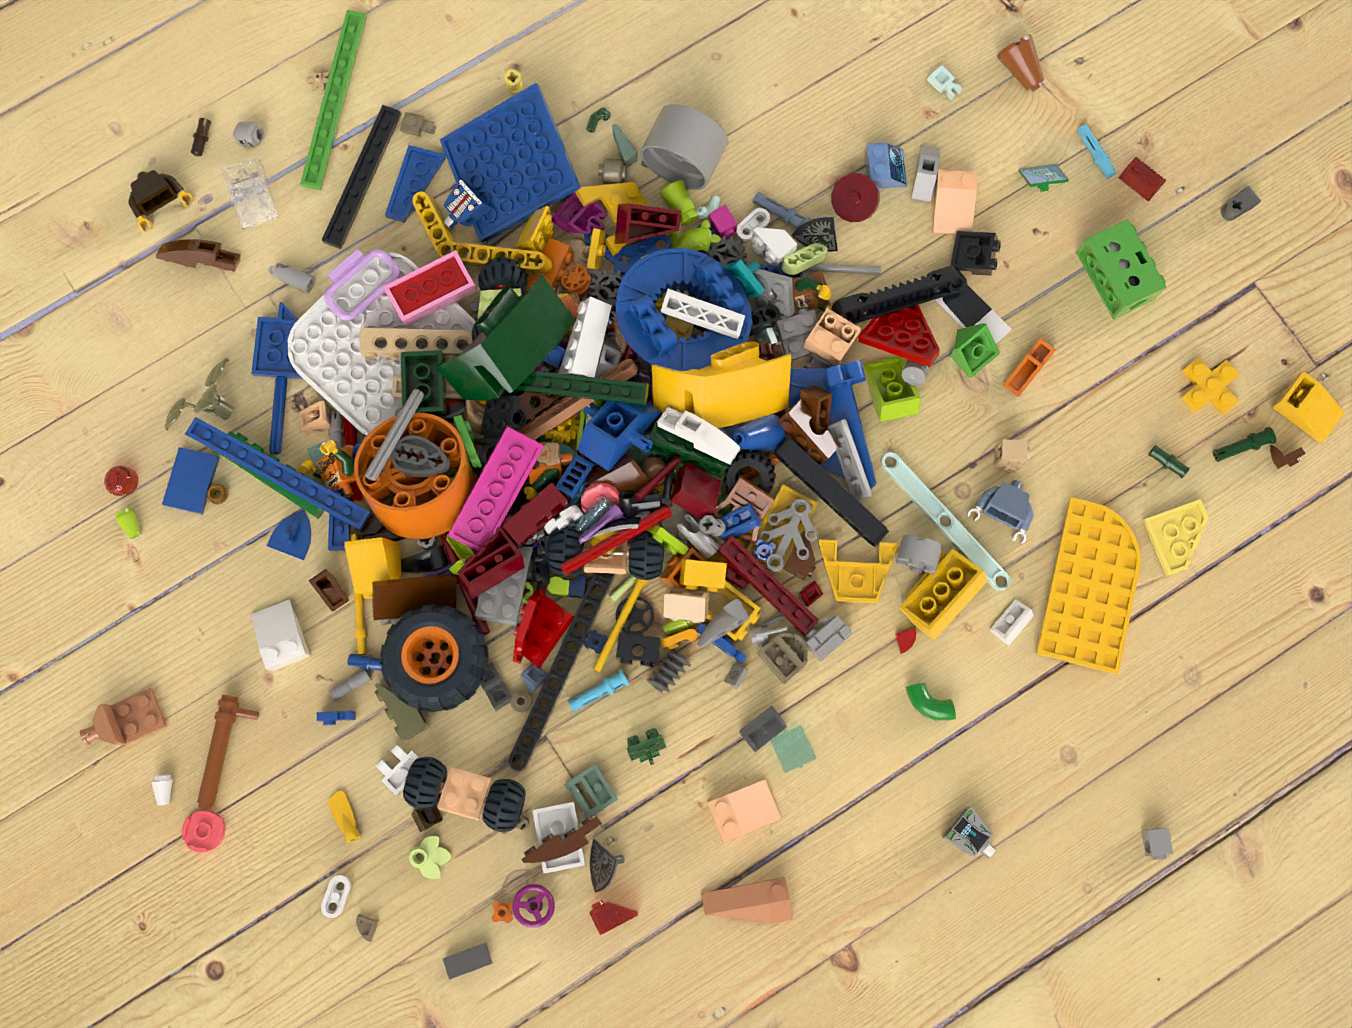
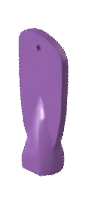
M613 504L598 522L579 536L578 540L584 542L604 525L623 516L622 511L616 504Z

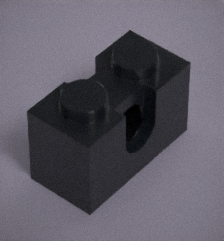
M619 633L616 659L620 660L622 664L632 665L633 661L641 662L640 666L653 667V664L658 663L660 638ZM635 646H642L644 648V653L641 656H635L632 653Z

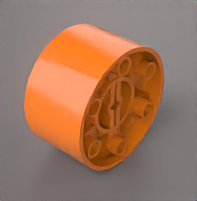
M419 412L413 414L400 439L409 435H416L433 442L450 460L449 469L459 468L454 479L448 478L445 473L429 477L407 476L402 474L393 465L390 455L375 481L368 479L365 473L399 416L397 415L376 426L362 441L355 457V479L376 518L387 530L409 539L436 537L450 531L478 479L457 430L446 420L438 416ZM406 451L399 453L400 456L402 454H406L409 458L413 456L416 457L418 460L425 458L424 455L422 457H418L415 453H413V455H410ZM441 460L440 462L432 461V462H434L437 466H438V464H443V461H442V460ZM390 494H396L392 506L380 503Z

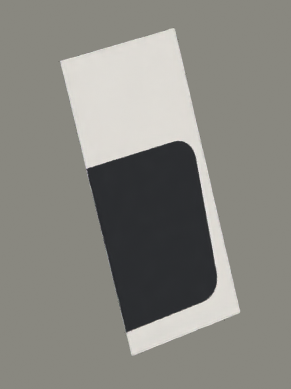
M968 284L958 293L935 299L962 328L985 323L995 344L1012 330Z

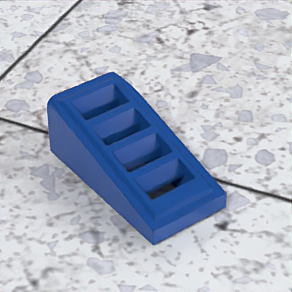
M576 455L557 483L556 488L563 495L574 500L594 464ZM577 462L586 466V470L576 466ZM573 469L582 473V476L580 477L572 473ZM569 476L578 480L577 484L569 480ZM565 483L573 486V490L565 487Z

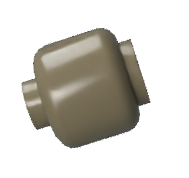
M606 158L603 164H599L598 176H602L603 183L618 184L625 181L627 165H624L622 160Z

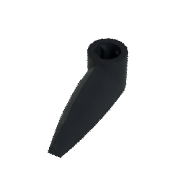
M443 546L401 559V571L426 572L449 565Z

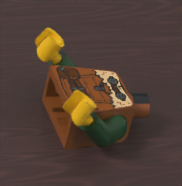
M822 271L792 280L793 299L796 301L799 309L817 307L823 312L827 308L831 310L832 306L830 307L829 305H831L830 296L832 291L827 286Z

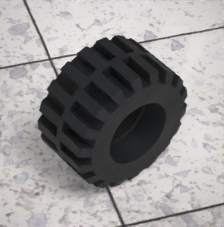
M745 450L743 453H737L731 464L727 465L723 474V484L726 485L725 490L727 493L732 491L739 480V470L748 466L755 468L760 473L761 482L757 487L769 494L776 478V473H774L775 467L771 465L770 458L767 459L764 453L759 454L754 450L752 452Z

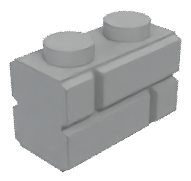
M829 615L820 623L823 627L818 631L813 629L805 636L808 649L820 662L853 634L837 615L833 618Z

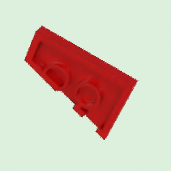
M544 594L523 652V656L539 668L575 617Z

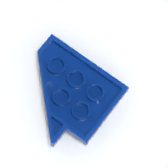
M279 302L278 318L258 317L251 371L253 376L303 379L293 368L288 357V337L298 319L283 302Z

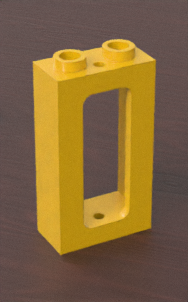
M725 581L724 588H718V592L730 601L739 599L750 616L745 623L725 634L735 643L737 639L742 641L748 633L746 630L750 623L754 625L760 618L759 611L761 608ZM708 609V616L705 620L710 623L716 614Z

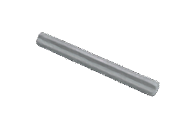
M418 389L412 391L366 471L365 476L372 481L377 479L423 399L424 394Z

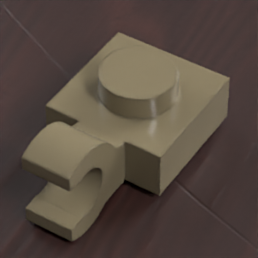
M405 112L400 130L402 133L420 136L421 131L434 134L436 126H434L433 121L425 120L422 115Z

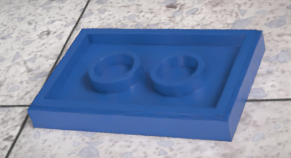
M179 447L162 505L203 515L208 498L207 492L211 487L219 457Z

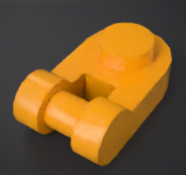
M688 629L660 641L663 648L667 647L668 650L680 647L679 642L685 640L694 642L698 634L696 630Z

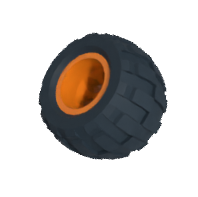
M423 605L422 608L411 609L403 614L402 618L395 625L392 624L386 633L385 643L381 646V672L384 681L390 687V691L408 706L427 712L448 711L469 700L476 693L480 684L484 682L489 660V652L484 634L478 625L469 616L450 606ZM432 641L434 643L433 648L427 649L426 644ZM448 643V649L443 651L441 645ZM420 654L425 655V659L422 662L417 660ZM440 654L441 658L438 659L439 663L433 664L432 661L435 659L434 655ZM453 656L452 663L448 664L447 659ZM429 667L431 669V673L428 675H424V669ZM444 668L446 671L439 675V670Z

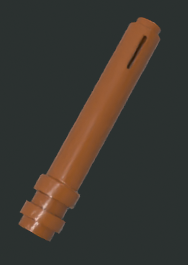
M222 694L221 699L218 700L217 705H219V709L214 717L216 722L197 800L199 803L198 807L211 809V806L215 803L232 724L235 723L236 717L258 720L259 712L239 708V697Z

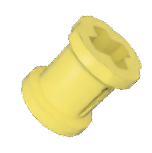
M515 69L508 70L504 75L506 89L511 94H517L523 89L521 74Z

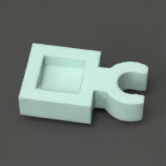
M943 65L928 76L927 81L938 92L941 93L945 90L950 100H953L955 97L954 93H952L953 90L957 91L958 94L962 91V87L959 84L953 83L955 77Z

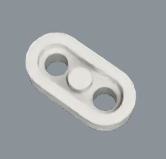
M757 208L738 224L736 231L738 239L743 242H749L752 240L753 230L756 227L766 228L770 221L769 212L763 208ZM762 218L763 222H758L757 219ZM743 231H748L749 234L744 235Z
M338 875L330 880L321 904V911L324 916L335 918L343 912L352 887L348 877ZM339 882H343V883H344V889H343V890H340V889L338 888V883H339ZM331 903H335L337 905L335 911L331 910Z

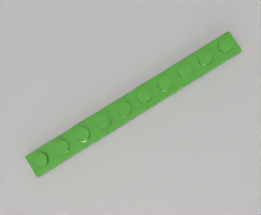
M346 11L300 185L304 188L321 191L367 18L365 13Z

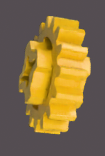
M572 415L546 432L544 439L551 438L552 443L558 440L560 444L563 443V440L570 443L571 439L575 440L579 432L580 421L577 420L578 416Z

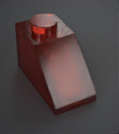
M603 899L591 905L593 909L589 911L600 935L639 915L635 909L611 901L604 903Z

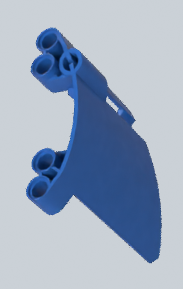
M857 360L844 365L822 369H790L788 408L800 400L801 390L813 385L831 392L832 401L829 425L846 419L870 489H872L877 482L852 385L866 381L862 361ZM836 451L829 459L819 464L825 471L845 479Z

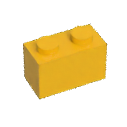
M682 559L679 584L685 585V589L697 590L698 586L706 587L705 591L718 592V588H724L727 564Z

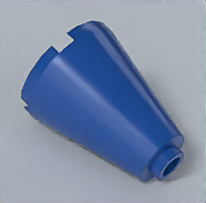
M771 414L748 421L736 429L733 433V441L741 449L773 452L785 440L786 431L777 421L779 417Z

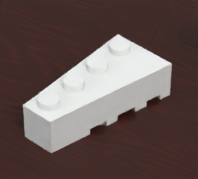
M589 297L579 304L578 316L558 374L595 377L612 305L593 297Z

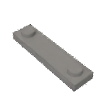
M846 419L827 426L831 435L840 444L836 449V453L851 495L858 501L872 496Z

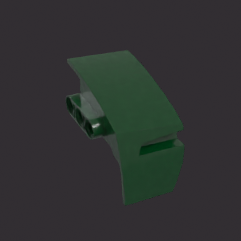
M543 275L539 276L530 289L522 296H518L511 286H507L497 294L477 320L475 325L481 330V333L475 341L468 345L461 354L438 364L435 368L465 400H491L499 398L505 389L509 393L513 392L535 370L576 320Z

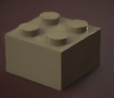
M671 501L669 504L661 502V507L669 506L672 516L656 525L662 527L687 546L690 541L677 528V524H682L688 531L692 532L691 525L685 519V515H690L698 524H700L702 519Z

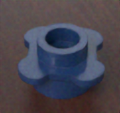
M591 630L588 640L584 642V646L600 654L608 637L598 634L596 630Z

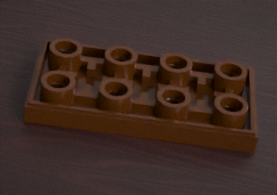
M456 574L372 582L373 619L401 618L403 614L411 609L416 610L422 608L423 605L436 604L456 608Z

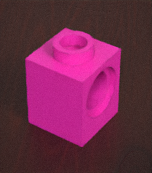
M726 205L709 213L708 220L711 221L716 235L718 234L721 239L723 236L728 239L735 234L737 223Z

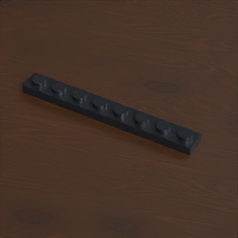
M382 105L323 235V243L338 249L342 248L401 117V111Z

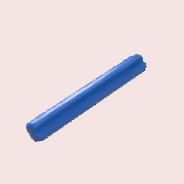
M285 377L275 378L269 452L271 454L281 453L287 379Z

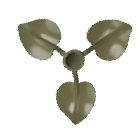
M224 359L211 370L205 382V386H209V388L204 392L196 405L185 402L184 398L173 405L166 419L165 429L167 431L168 427L178 419L185 407L194 408L195 413L204 411L211 415L215 414L223 420H227L230 417L234 407L224 401L225 398L216 390L217 385H215L225 363L229 359Z

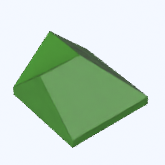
M983 323L957 330L955 347L950 357L971 378L998 356L1000 352L987 325Z

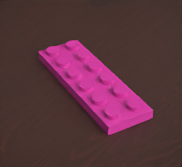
M506 426L454 521L448 536L480 551L484 547L483 544L497 533L496 530L505 519L544 445Z

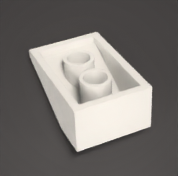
M291 599L251 614L259 651L267 670L274 671L311 656Z

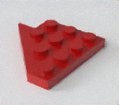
M919 305L872 318L858 336V342L928 367H931L940 353L938 344Z

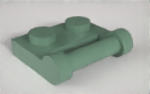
M596 764L564 784L567 790L570 789L584 812L583 816L585 819L591 815L594 816L618 800ZM580 781H582L597 805L592 809L576 785Z

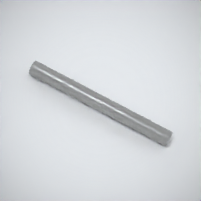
M816 264L804 271L881 274V266Z

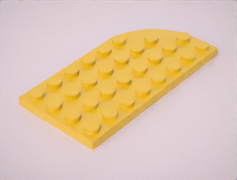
M1073 497L1069 498L1036 654L1117 675L1119 674L1141 566V556L1138 542L1131 528L1117 513L1106 506Z

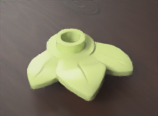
M438 836L425 838L421 845L413 848L409 854L410 863L414 867L419 868L424 877L430 879L440 878L439 866L447 863L452 857L448 850L438 847L440 841ZM418 853L423 854L424 858L422 861L417 860L416 856Z

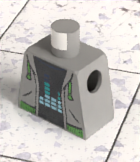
M971 807L965 808L942 837L943 840L973 857L980 851L984 856L990 858L996 851V848L988 842L993 835L992 831Z

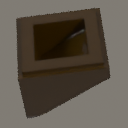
M437 807L427 810L417 809L412 813V817L420 832L443 821Z

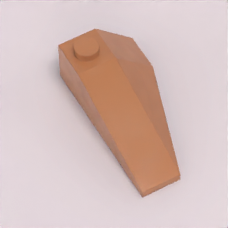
M785 877L701 893L705 915L770 924L792 920Z

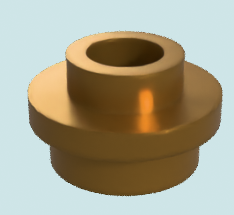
M215 484L208 489L207 497L213 504H222L228 497V491L223 485ZM220 491L221 496L216 498L215 494Z

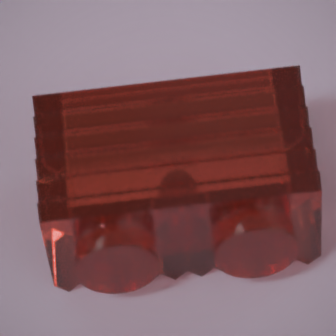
M1135 157L1119 177L1120 180L1148 202L1166 182L1163 176H1160V174H1157V171L1141 162V159H1138V157Z

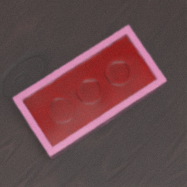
M456 250L383 286L404 328L476 292L475 284Z

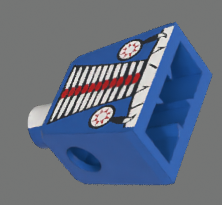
M460 179L444 203V207L450 213L444 220V223L451 229L458 223L470 227L490 211L492 207L468 182Z

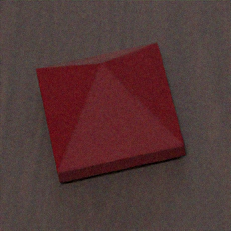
M815 580L804 586L799 593L807 607L823 595Z

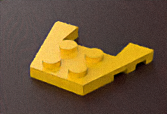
M635 182L586 186L575 191L583 206L601 199L615 224L617 221L618 204L631 203L648 206ZM615 235L605 240L613 256L617 255L627 244H615Z
M819 539L818 546L835 602L877 604L898 548V543L880 542L878 563L836 561L837 540Z

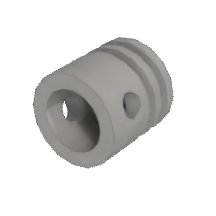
M907 360L902 372V378L912 386H919L924 383L930 367Z

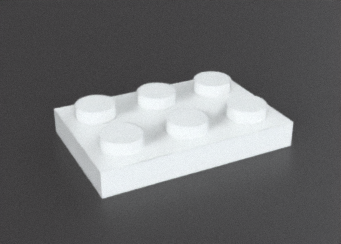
M574 802L532 810L539 846L543 844L541 840L551 833L553 836L559 834L561 839L564 840L565 833L572 828L576 831L579 829ZM583 848L561 858L541 862L543 874L586 865Z

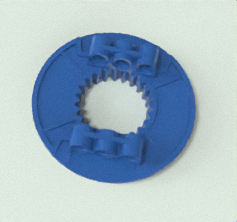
M682 248L664 249L646 255L627 271L620 283L616 296V317L625 340L646 362L677 371L702 369L711 365L712 354L747 342L752 325L751 307L747 295L739 281L734 278V275L730 271H726L720 262L707 256V254ZM668 289L673 291L679 289L681 293L688 291L690 296L694 293L696 294V299L701 298L702 301L742 314L745 318L738 339L710 329L704 331L702 336L697 335L695 339L692 336L688 340L684 336L678 339L674 331L666 325L663 315L655 309L656 303L659 298L663 297L664 293L666 294Z

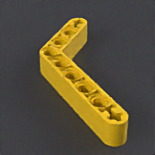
M417 192L414 195L413 205L439 257L447 255L446 253L449 249H451V252L456 250L464 265L483 267L489 260L496 257L501 258L503 255H506L507 260L512 258L516 262L525 257L520 267L526 272L545 274L550 271L552 262L541 252L456 242L449 227L444 223L445 219L435 199L425 192ZM435 216L434 221L430 223L431 218ZM443 232V236L438 239L439 234ZM469 251L468 257L464 258L465 253ZM488 253L487 258L482 260L483 255Z

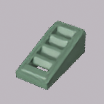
M613 124L614 140L621 159L628 168L638 161L637 151L618 125Z

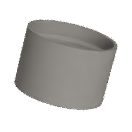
M669 104L664 106L640 150V156L648 168L666 181L673 183L678 180H684L687 189L701 190L707 186L728 145V137L724 130L705 114L687 106Z

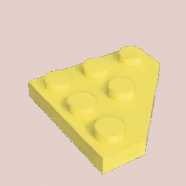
M1201 499L1143 520L1166 577L1184 571L1190 565L1193 552L1197 548L1202 530L1209 518Z

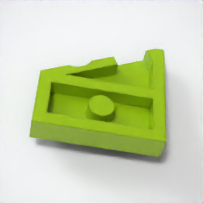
M655 525L646 530L653 534V539L660 543L664 542V548L674 555L676 553L685 555L689 549L660 526Z

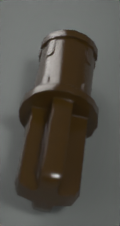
M199 118L196 133L193 134L194 141L191 154L196 157L203 155L205 143L209 140L208 132L211 121L207 119L205 126H203L205 118Z

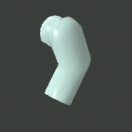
M714 195L711 196L709 206L697 209L696 212L699 218L703 220L708 219L709 213L718 209L721 198Z

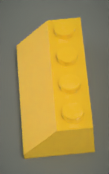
M952 549L938 564L936 573L929 574L899 609L920 631L932 640H935L988 582L985 572Z

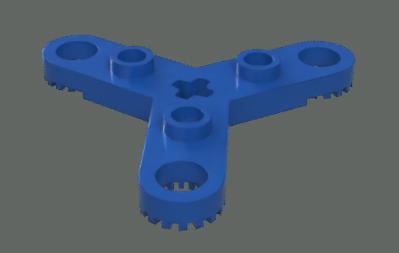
M593 231L590 234H584V239L588 246L591 245L589 237ZM666 235L654 236L627 248L623 247L615 256L612 255L604 242L606 246L604 258L614 264L613 272L615 274L621 271L620 276L622 277L643 256L656 251L670 249V239ZM662 240L666 242V247L658 249L655 246L657 241ZM622 256L629 258L627 264L620 262Z

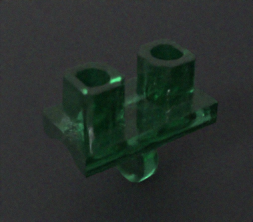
M655 728L645 732L648 740L640 743L638 736L635 735L627 738L628 748L626 749L631 761L639 758L641 763L649 760L650 765H654L653 758L660 756L659 750L666 748L662 735H659Z

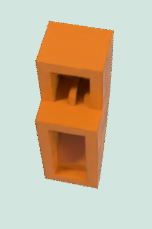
M1040 338L1003 386L1019 397L1056 349Z

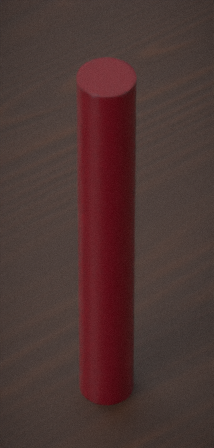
M678 456L672 458L634 495L635 498L641 501L681 462V459Z

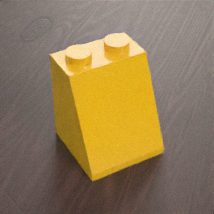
M383 537L344 542L355 594L363 595L365 599H372V582L402 579L400 543Z

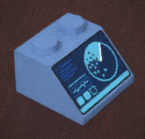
M887 142L868 143L864 153L866 174L877 184L878 189L907 187L903 149Z

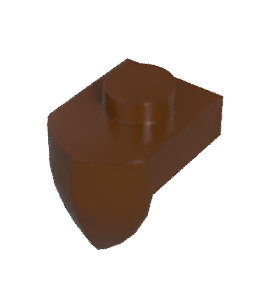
M1270 445L1271 458L1277 469L1287 464L1289 467L1301 461L1299 457L1306 454L1302 447L1284 456L1278 448Z

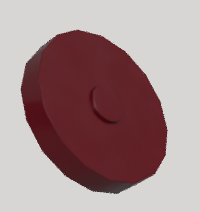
M861 173L848 174L835 184L831 194L832 206L835 213L841 219L848 222H863L871 218L877 211L880 203V191L877 184L869 176Z

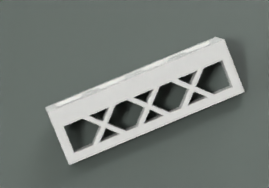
M670 289L665 294L660 311L661 313L736 339L739 338L745 318L742 314Z

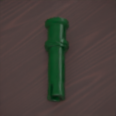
M1266 427L1264 431L1259 433H1250L1246 439L1213 450V456L1218 455L1215 460L1220 462L1250 449L1259 450L1263 445L1275 444L1276 435L1271 427Z

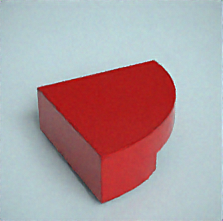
M916 629L895 634L900 654L908 651L915 643Z

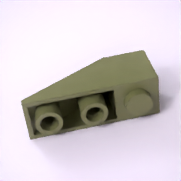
M378 683L375 684L377 688L375 694L380 702L384 701L387 707L384 710L390 720L394 719L397 725L394 728L400 738L403 737L405 740H409L430 728L419 709L408 706L390 690Z

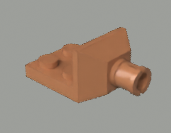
M149 688L113 705H98L92 720L94 725L80 730V736L85 735L82 741L86 746L97 740L125 746L167 727L154 691Z

